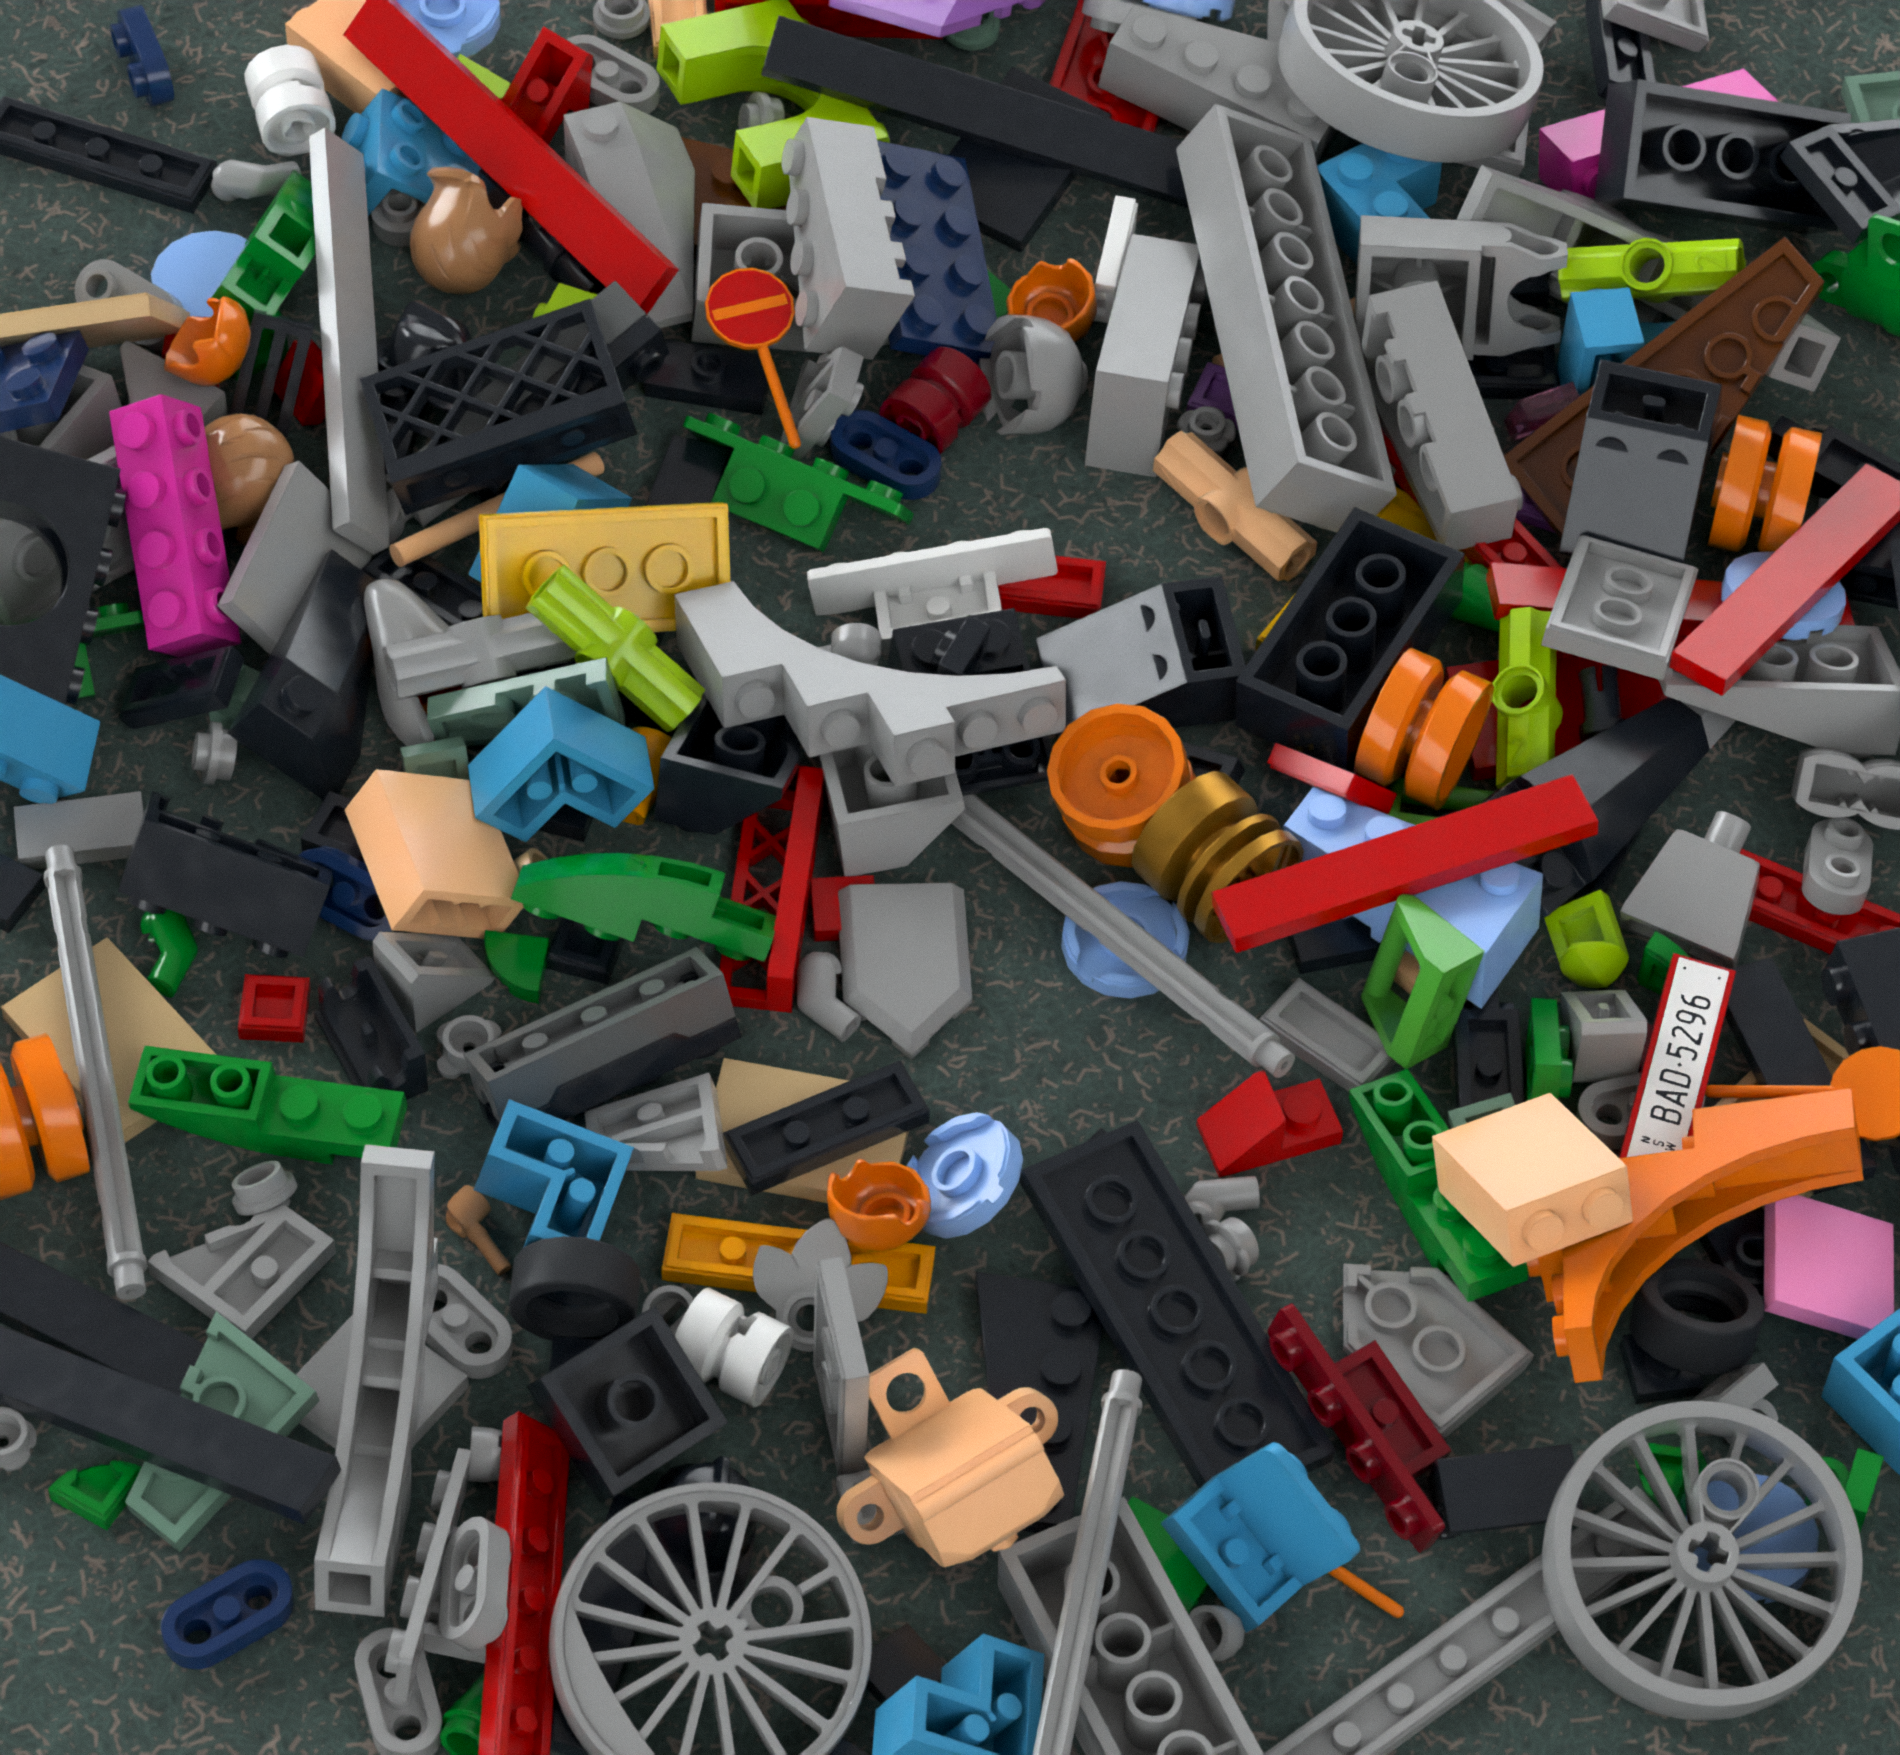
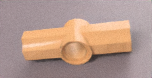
M1179 431L1166 441L1160 453L1154 458L1153 471L1194 507L1195 516L1203 531L1218 544L1227 545L1233 541L1277 581H1290L1301 573L1308 562L1315 556L1317 541L1291 518L1256 507L1247 467L1236 471L1194 433Z

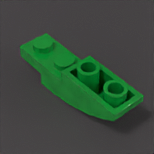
M295 170L286 179L247 239L246 245L211 297L220 299L224 296L237 301L246 310L250 327L255 309L266 311L267 314L273 316L276 314L289 291L303 274L316 253L312 184Z
M586 853L555 857L526 864L521 868L511 896L512 900L523 903V907L528 912L538 917L557 919L561 916L584 924V928L589 933L605 940L615 941L624 938L634 942L643 919L653 923L655 929L664 935L676 939H688L691 936L714 944L718 952L729 958L742 961L749 960L752 957L765 962L775 933V915L720 896L725 872L691 862L660 856L629 853Z
M145 1045L128 1100L131 1110L198 1136L255 1152L331 1165L335 1155L362 1158L365 1144L397 1148L408 1106L405 1093L401 1091L276 1075L272 1062Z
M1405 1069L1349 1089L1350 1103L1374 1161L1431 1266L1438 1268L1442 1272L1447 1271L1467 1302L1527 1281V1262L1513 1267L1439 1192L1432 1136L1450 1129L1410 1071Z

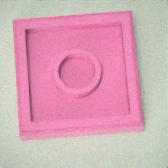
M1800 1195L1766 1204L1764 1215V1311L1855 1339L1862 1337L1894 1313V1224Z

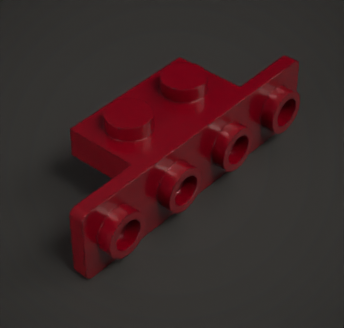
M1290 1303L1281 1308L1267 1330L1270 1337V1348L1275 1359L1283 1369L1295 1373L1308 1392V1403L1316 1419L1327 1428L1332 1427L1346 1448V1458L1353 1473L1363 1483H1370L1384 1503L1386 1519L1396 1535L1403 1540H1409L1419 1553L1430 1548L1445 1529V1524L1414 1478L1433 1468L1437 1459L1447 1458L1452 1450L1376 1340L1334 1363L1295 1305Z

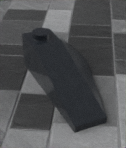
M703 693L700 702L680 723L660 758L654 820L676 825L688 832H703L716 835L781 800L800 766L801 759L800 743L786 717L781 715L724 728Z

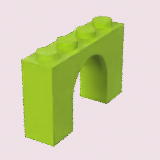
M769 0L661 25L657 72L680 105L731 93L758 91L789 99L806 111L788 119L736 130L731 177L750 205L755 208L772 209L787 205L790 194L789 175H785L782 171L783 149L788 139H794L806 117L873 126L877 140L890 143L885 126L881 122H877L867 108L761 75L778 16L809 24L805 18L799 16L788 0Z

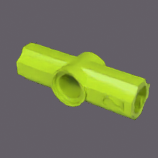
M1642 238L1635 240L1629 245L1567 248V268L1558 269V281L1561 298L1564 302H1569L1570 293L1629 287L1632 299L1642 298L1647 302L1662 303L1678 296L1712 294L1746 267L1743 242L1739 238L1665 243L1653 238ZM1656 258L1664 259V270L1658 279L1649 283L1640 282V271L1645 263Z
M565 565L557 568L530 598L531 600L525 608L576 652L574 658L577 664L607 657L617 691L622 692L667 733L674 730L700 702L706 689L656 646L658 640L652 629L642 619L627 609L609 605Z
M1533 607L1510 609V613L1507 616L1500 618L1499 674L1492 683L1494 686L1492 702L1498 710L1497 789L1555 758V731L1561 724L1563 716L1561 703L1556 697V650L1541 646L1551 612L1536 610ZM1534 698L1530 704L1519 708L1526 700Z

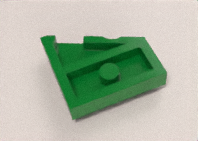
M1531 998L1524 1046L1523 1080L1525 1102L1551 1093L1557 1100L1558 1097H1570L1573 1061L1568 1059L1569 1025H1559L1556 999Z

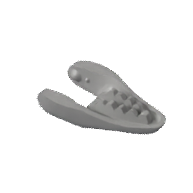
M396 579L373 581L367 585L364 592V607L373 650L377 691L383 714L388 726L405 745L410 746L434 741V735L418 697L414 696L395 701L394 695L388 686L382 649L395 642L399 643L416 637H426L448 632L447 628L449 626L403 583Z

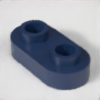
M142 5L118 10V23L110 25V34L119 59L128 56L131 64H127V73L135 97L145 96L150 107L174 101V89L170 71Z
M854 410L848 417L841 415L837 418L835 427L831 430L830 451L838 465L868 482L873 480L903 494L902 499H921L936 490L941 478V456L934 445L871 411ZM863 445L868 447V449L861 451L854 446ZM909 472H911V473H915V474H917V475H906V474H904V473H909Z
M328 846L309 849L298 855L332 870L333 885L327 893L319 915L320 918L365 940H374L379 932H399L391 929L386 914L382 916L377 911L375 900L378 894L364 862L339 849Z
M263 1559L249 1560L177 1599L167 1608L161 1621V1634L167 1655L173 1662L184 1668L205 1669L277 1630L289 1619L294 1606L292 1583L289 1575L281 1566L272 1561ZM256 1596H265L271 1600L269 1605L263 1609H252L247 1606L248 1601ZM197 1630H203L210 1634L208 1640L200 1644H192L186 1640L190 1633Z

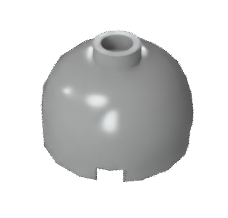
M1008 314L997 318L985 337V341H995L991 351V358H980L978 366L985 374L991 387V400L983 410L987 422L997 412L1002 427L996 432L1001 435L1014 436L1040 434L1062 425L1077 406L1079 398L1085 392L1088 383L1086 364L1082 361L1080 351L1069 332L1048 319L1031 315ZM1016 399L1027 400L1029 410L1021 413L1011 408Z

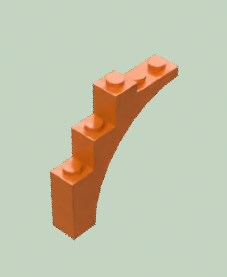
M1851 1088L1692 1109L1693 1136L1682 1137L1683 1150L1619 1158L1627 1165L1633 1222L1527 1262L1529 1276L1542 1277L1546 1301L1554 1302L1556 1313L1560 1315L1552 1316L1555 1350L1557 1357L1569 1356L1575 1383L1602 1380L1607 1344L1621 1312L1643 1283L1678 1251L1717 1226L1763 1205L1815 1189L1864 1180L1861 1144Z

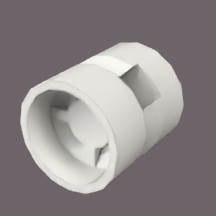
M282 45L259 53L249 62L244 73L245 84L252 107L255 109L256 121L262 141L269 151L280 156L309 153L310 135L323 128L334 133L336 129L334 113L329 97L325 92L318 61L311 51L301 46Z
M708 1287L695 1297L678 1326L675 1338L703 1383L716 1377L718 1378L719 1389L723 1393L755 1408L766 1399L783 1371L792 1347L794 1330L792 1327L761 1312H756L746 1317L744 1316V1307L740 1302Z

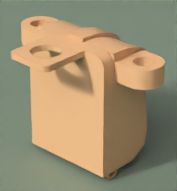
M917 1348L910 1349L869 1374V1399L890 1438L872 1448L865 1455V1460L871 1469L869 1471L871 1476L847 1490L840 1498L837 1506V1520L840 1527L856 1542L866 1545L876 1544L903 1529L908 1538L917 1547L923 1548L940 1566L948 1567L973 1560L990 1549L996 1552L999 1549L1010 1548L1017 1540V1533L1044 1517L1064 1496L1059 1478L1047 1458L1042 1445L1056 1431L1058 1412L1054 1403L1041 1392L1033 1388H1019L997 1400L982 1388H977L949 1402L927 1358ZM900 1374H915L923 1383L924 1394L922 1400L915 1408L909 1411L900 1412L892 1409L886 1397L889 1383ZM1036 1407L1037 1418L1030 1425L1020 1415L1025 1409ZM875 1504L876 1515L874 1519L867 1524H858L857 1515L860 1509L865 1505Z

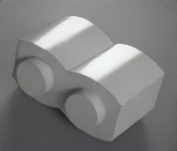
M1814 747L1799 751L1791 795L1801 807L1814 814L1831 818H1843L1859 814L1877 826L1900 830V761L1874 759L1861 763L1846 752L1827 747Z

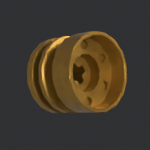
M1217 771L1196 777L1178 789L1156 811L1143 828L1134 846L1131 864L1135 872L1163 899L1177 900V908L1181 916L1188 922H1194L1198 932L1209 942L1223 943L1229 939L1212 906L1211 892L1301 863L1304 850L1300 841L1289 831L1281 830L1278 821L1273 816L1257 814L1258 807L1254 799L1226 773Z

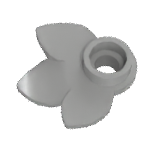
M825 1218L809 1228L798 1240L791 1254L783 1249L762 1245L758 1249L754 1262L753 1280L758 1295L776 1310V1320L792 1327L794 1330L792 1347L800 1351L813 1352L814 1331H804L797 1324L796 1317L798 1311L803 1306H815V1270L818 1260L842 1256L857 1322L869 1318L877 1309L885 1294L888 1283V1268L886 1265L879 1263L851 1265L852 1257L846 1238L842 1236L837 1224L831 1218Z

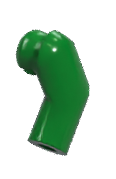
M169 909L166 910L165 914H154L146 911L140 923L142 934L150 933L148 937L149 942L156 943L161 953L147 980L161 995L171 998L175 995L196 958L198 946L185 915Z

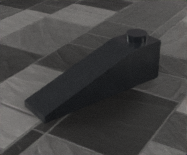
M332 549L325 555L227 732L228 735L322 800L326 798L329 791L340 794L361 754L373 650L364 607V592L367 585L376 580Z

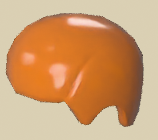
M1069 258L1063 265H1052L1039 261L1027 275L1022 276L1014 283L1006 300L1008 314L1031 315L1048 319L1069 332L1074 343L1087 335L1097 314L1096 293L1092 275L1077 260Z
M224 296L220 299L208 298L207 304L213 310L211 317L199 318L190 316L183 322L165 357V371L193 384L215 386L229 379L240 368L250 346L251 331L246 310L237 301Z
M859 1159L855 1162L850 1173L844 1178L840 1179L839 1175L834 1172L828 1177L827 1202L830 1218L835 1221L847 1242L868 1252H885L907 1243L926 1226L931 1212L929 1188L913 1168L894 1161L868 1163L864 1159Z

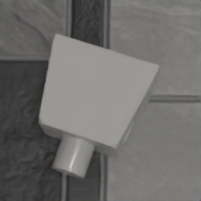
M1717 811L1704 838L1680 829L1673 832L1624 902L1620 911L1621 928L1648 940L1656 931L1677 944L1690 958L1728 969L1737 967L1758 886L1760 864L1757 861L1740 854L1751 830L1750 824L1733 814Z

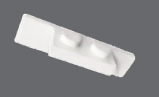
M1041 528L1030 531L1019 530L1007 535L974 541H958L950 545L912 552H896L888 556L856 562L834 563L827 567L809 570L807 572V580L816 615L839 614L876 607L883 653L886 655L889 654L893 629L1000 611L1002 607L998 585L1053 576L1058 573L1051 530L1049 528Z

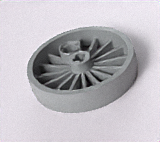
M1291 0L1282 24L1277 52L1280 69L1292 91L1314 114L1349 137L1376 149L1406 158L1443 163L1469 162L1484 159L1498 154L1512 145L1531 116L1539 95L1544 71L1542 55L1535 39L1525 25L1497 0Z
M1683 1401L1656 1406L1637 1413L1606 1431L1582 1453L1562 1481L1552 1502L1544 1532L1542 1572L1545 1592L1556 1625L1571 1651L1597 1680L1620 1697L1646 1710L1679 1719L1711 1721L1736 1718L1770 1707L1799 1690L1828 1662L1843 1640L1857 1606L1862 1582L1863 1557L1857 1521L1843 1487L1827 1463L1808 1443L1777 1421L1753 1410L1721 1402ZM1671 1433L1679 1435L1687 1519L1645 1439ZM1695 1433L1710 1434L1729 1439L1731 1445L1727 1457L1711 1462L1699 1475ZM1744 1445L1763 1454L1777 1465L1775 1471L1760 1487L1752 1469L1739 1461ZM1624 1448L1631 1449L1669 1524L1603 1466V1462ZM1784 1475H1789L1798 1484L1812 1504L1737 1539L1733 1535L1735 1530ZM1593 1480L1656 1537L1578 1509L1576 1505L1586 1481ZM1712 1481H1723L1730 1484L1738 1494L1739 1508L1727 1511L1716 1507L1708 1497L1707 1484ZM1813 1518L1821 1521L1830 1552L1740 1554L1741 1551ZM1572 1525L1654 1556L1571 1558ZM1697 1547L1708 1551L1707 1562L1712 1566L1707 1572L1697 1568L1698 1556L1693 1553ZM1829 1568L1832 1571L1833 1579L1831 1600L1827 1602L1744 1570ZM1662 1572L1587 1607L1582 1600L1574 1574ZM1668 1584L1671 1585L1667 1592L1619 1645L1608 1640L1593 1620L1597 1616ZM1743 1589L1822 1618L1824 1625L1813 1646L1807 1647ZM1680 1593L1682 1597L1661 1663L1629 1650ZM1694 1599L1702 1677L1673 1668ZM1730 1603L1796 1661V1665L1782 1674L1769 1679ZM1711 1606L1752 1684L1751 1686L1737 1687L1718 1682Z
M694 1483L665 1489L629 1505L604 1523L579 1551L563 1580L555 1602L549 1634L550 1670L556 1696L572 1732L589 1755H655L645 1741L691 1679L697 1681L678 1755H690L708 1682H711L722 1755H735L724 1679L769 1754L787 1755L738 1673L818 1732V1738L799 1755H829L846 1734L859 1710L868 1683L872 1656L871 1623L866 1598L850 1561L836 1541L813 1518L791 1503L762 1490L729 1483ZM699 1512L724 1513L738 1516L715 1607L712 1604ZM686 1514L700 1608L649 1524L667 1517ZM748 1519L775 1530L783 1535L784 1538L731 1609L727 1611L726 1607ZM637 1531L684 1612L606 1554L621 1540ZM793 1543L820 1570L818 1574L797 1586L785 1578L769 1576ZM598 1567L674 1625L581 1602L578 1596L592 1570ZM828 1583L836 1598L842 1618L799 1624L804 1612L802 1597L821 1585ZM762 1594H773L780 1597L788 1608V1622L780 1627L767 1628L762 1626L755 1620L752 1614V1600ZM577 1616L672 1640V1642L592 1653ZM701 1631H704L710 1639L721 1635L726 1641L719 1654L720 1661H717L711 1653L699 1656L694 1649L701 1639ZM845 1632L847 1646L846 1670L762 1648L777 1646L789 1639ZM676 1655L674 1659L616 1693H613L599 1667L602 1665ZM749 1661L841 1684L843 1688L831 1719L827 1720ZM682 1669L684 1672L638 1732L620 1704Z

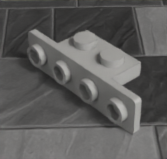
M458 1448L451 1472L439 1469L436 1477L430 1510L439 1512L436 1524L424 1522L422 1526L415 1563L425 1566L421 1577L408 1576L400 1610V1617L409 1618L406 1632L393 1630L386 1655L384 1671L396 1674L393 1700L408 1702L422 1651L485 1664L486 1645L478 1650L468 1651L445 1639L439 1630L443 1557L452 1535L459 1528L457 1523L467 1489L472 1450Z

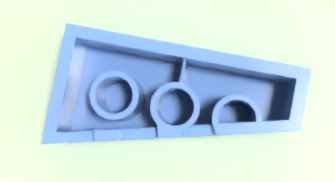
M1313 786L1284 824V831H1289L1300 841L1304 850L1302 862L1414 826V824L1367 806H1361ZM1514 862L1413 895L1485 951L1466 998L1481 1009L1539 929L1543 874ZM1396 901L1351 916L1371 928L1370 937L1381 943ZM1408 942L1406 951L1415 956Z

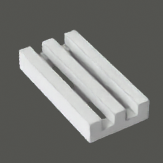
M1115 196L1095 282L1097 314L1094 321L1109 322L1131 234H1135L1138 203H1136L1134 198Z

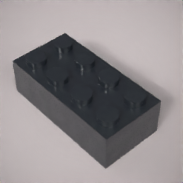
M1639 79L1609 84L1594 202L1801 234L1837 231L1838 226L1780 159V155L1788 143L1830 124L1850 123L1851 114Z
M1354 507L1236 680V726L1268 741L1281 744L1349 772L1355 763L1360 740L1371 711L1392 669L1403 653L1409 648L1426 654L1461 602L1465 553Z

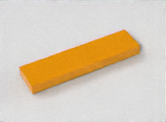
M672 1213L662 1265V1280L757 1292L753 1280V1267L759 1247L762 1245L773 1246L791 1254L796 1243L807 1230ZM847 1242L852 1257L851 1265L879 1263L886 1265L888 1268V1283L885 1294L877 1308L927 1314L936 1246L905 1243L885 1252H868Z

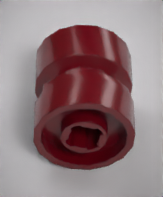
M938 347L933 349L911 373L909 379L902 381L883 401L879 412L880 416L934 445L941 455L958 437V429L969 426L991 400V387L978 365L965 354L953 348Z

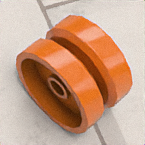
M1738 415L1729 453L1723 451L1710 505V507H1715L1716 510L1707 546L1738 552L1746 544L1752 517L1763 519L1757 546L1759 552H1775L1802 526L1822 433L1791 427L1783 436L1777 462L1766 460L1772 434L1769 422Z
M1409 648L1403 653L1392 669L1371 711L1356 754L1354 772L1356 775L1386 788L1398 780L1406 770L1404 787L1407 797L1438 810L1445 804L1455 789L1475 749L1489 712L1494 686L1492 682L1462 670L1450 678L1442 688L1444 671L1441 661L1416 649Z
M1118 703L1090 710L1070 723L1053 745L1047 768L1051 795L1062 814L1068 832L1082 851L1103 864L1122 867H1133L1131 861L1134 846L1143 828L1156 811L1178 789L1196 778L1191 763L1187 759L1182 741L1166 718L1144 706Z
M47 1033L14 1042L10 1060L16 1086L10 1087L0 1062V1200L32 1191L35 1181V1170L29 1148L33 1146L36 1147L45 1172L57 1183L90 1172L88 1153L82 1133L84 1129L75 1093L67 1073L62 1069L57 1052Z

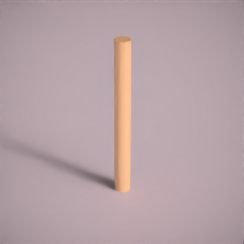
M591 452L567 463L574 464L595 477L603 474L605 471L604 463L596 452ZM506 492L391 544L389 550L394 563L399 567H403L478 532L479 514H496Z

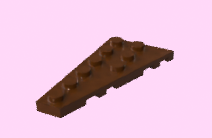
M1784 237L1622 364L1722 384L1721 410L1709 456L1710 459L1823 290L1824 280L1791 242ZM1594 386L1504 455L1510 474L1514 475L1518 480L1522 493L1561 539Z

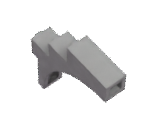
M1481 165L1457 217V220L1512 223L1537 235L1566 242L1567 248L1629 245L1635 240L1642 238H1653L1662 243L1679 242L1640 228L1609 204L1594 202L1592 198L1566 189L1559 192ZM1656 258L1645 263L1640 271V282L1649 283L1658 279L1664 270V259ZM1709 295L1678 296L1662 303L1647 302L1642 298L1637 300L1678 320ZM1806 314L1766 375L1770 378L1815 392L1841 338Z
M734 581L674 594L677 646L698 683L706 689L704 694L724 728L784 715L808 757L870 744L895 787L954 774L956 756L1056 734L1066 729V679L1057 666L1010 674L966 676L905 672L861 663L819 649L780 628L757 610Z
M365 1144L362 1155L354 1307L343 1404L335 1451L341 1472L329 1488L314 1559L315 1610L385 1617L411 1503V1450L425 1394V1341L438 1290V1238H434L435 1151Z

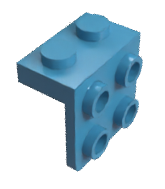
M383 88L361 114L356 112L350 117L342 134V140L364 154L368 216L392 188L427 203L433 193L434 186L426 173L434 167L460 168L478 176L479 170L482 169L411 100Z
M1276 1442L1268 1444L1212 1477L1160 1523L1225 1607L1233 1611L1241 1619L1246 1633L1260 1626L1302 1586L1344 1565L1360 1552V1545L1351 1533V1528L1346 1518L1327 1503L1309 1480L1302 1462Z

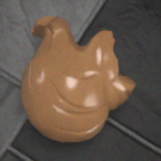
M434 167L426 173L432 180L434 186L433 193L416 217L410 233V251L413 264L418 274L429 285L441 292L462 295L478 292L489 285L495 279L502 266L517 255L521 249L518 239L523 229L522 199L510 197L500 209H493L489 203L485 183L480 177L460 168Z
M238 413L222 416L204 428L221 528L224 530L237 527L235 539L243 546H246L284 466L295 462L289 443L278 429L261 417Z

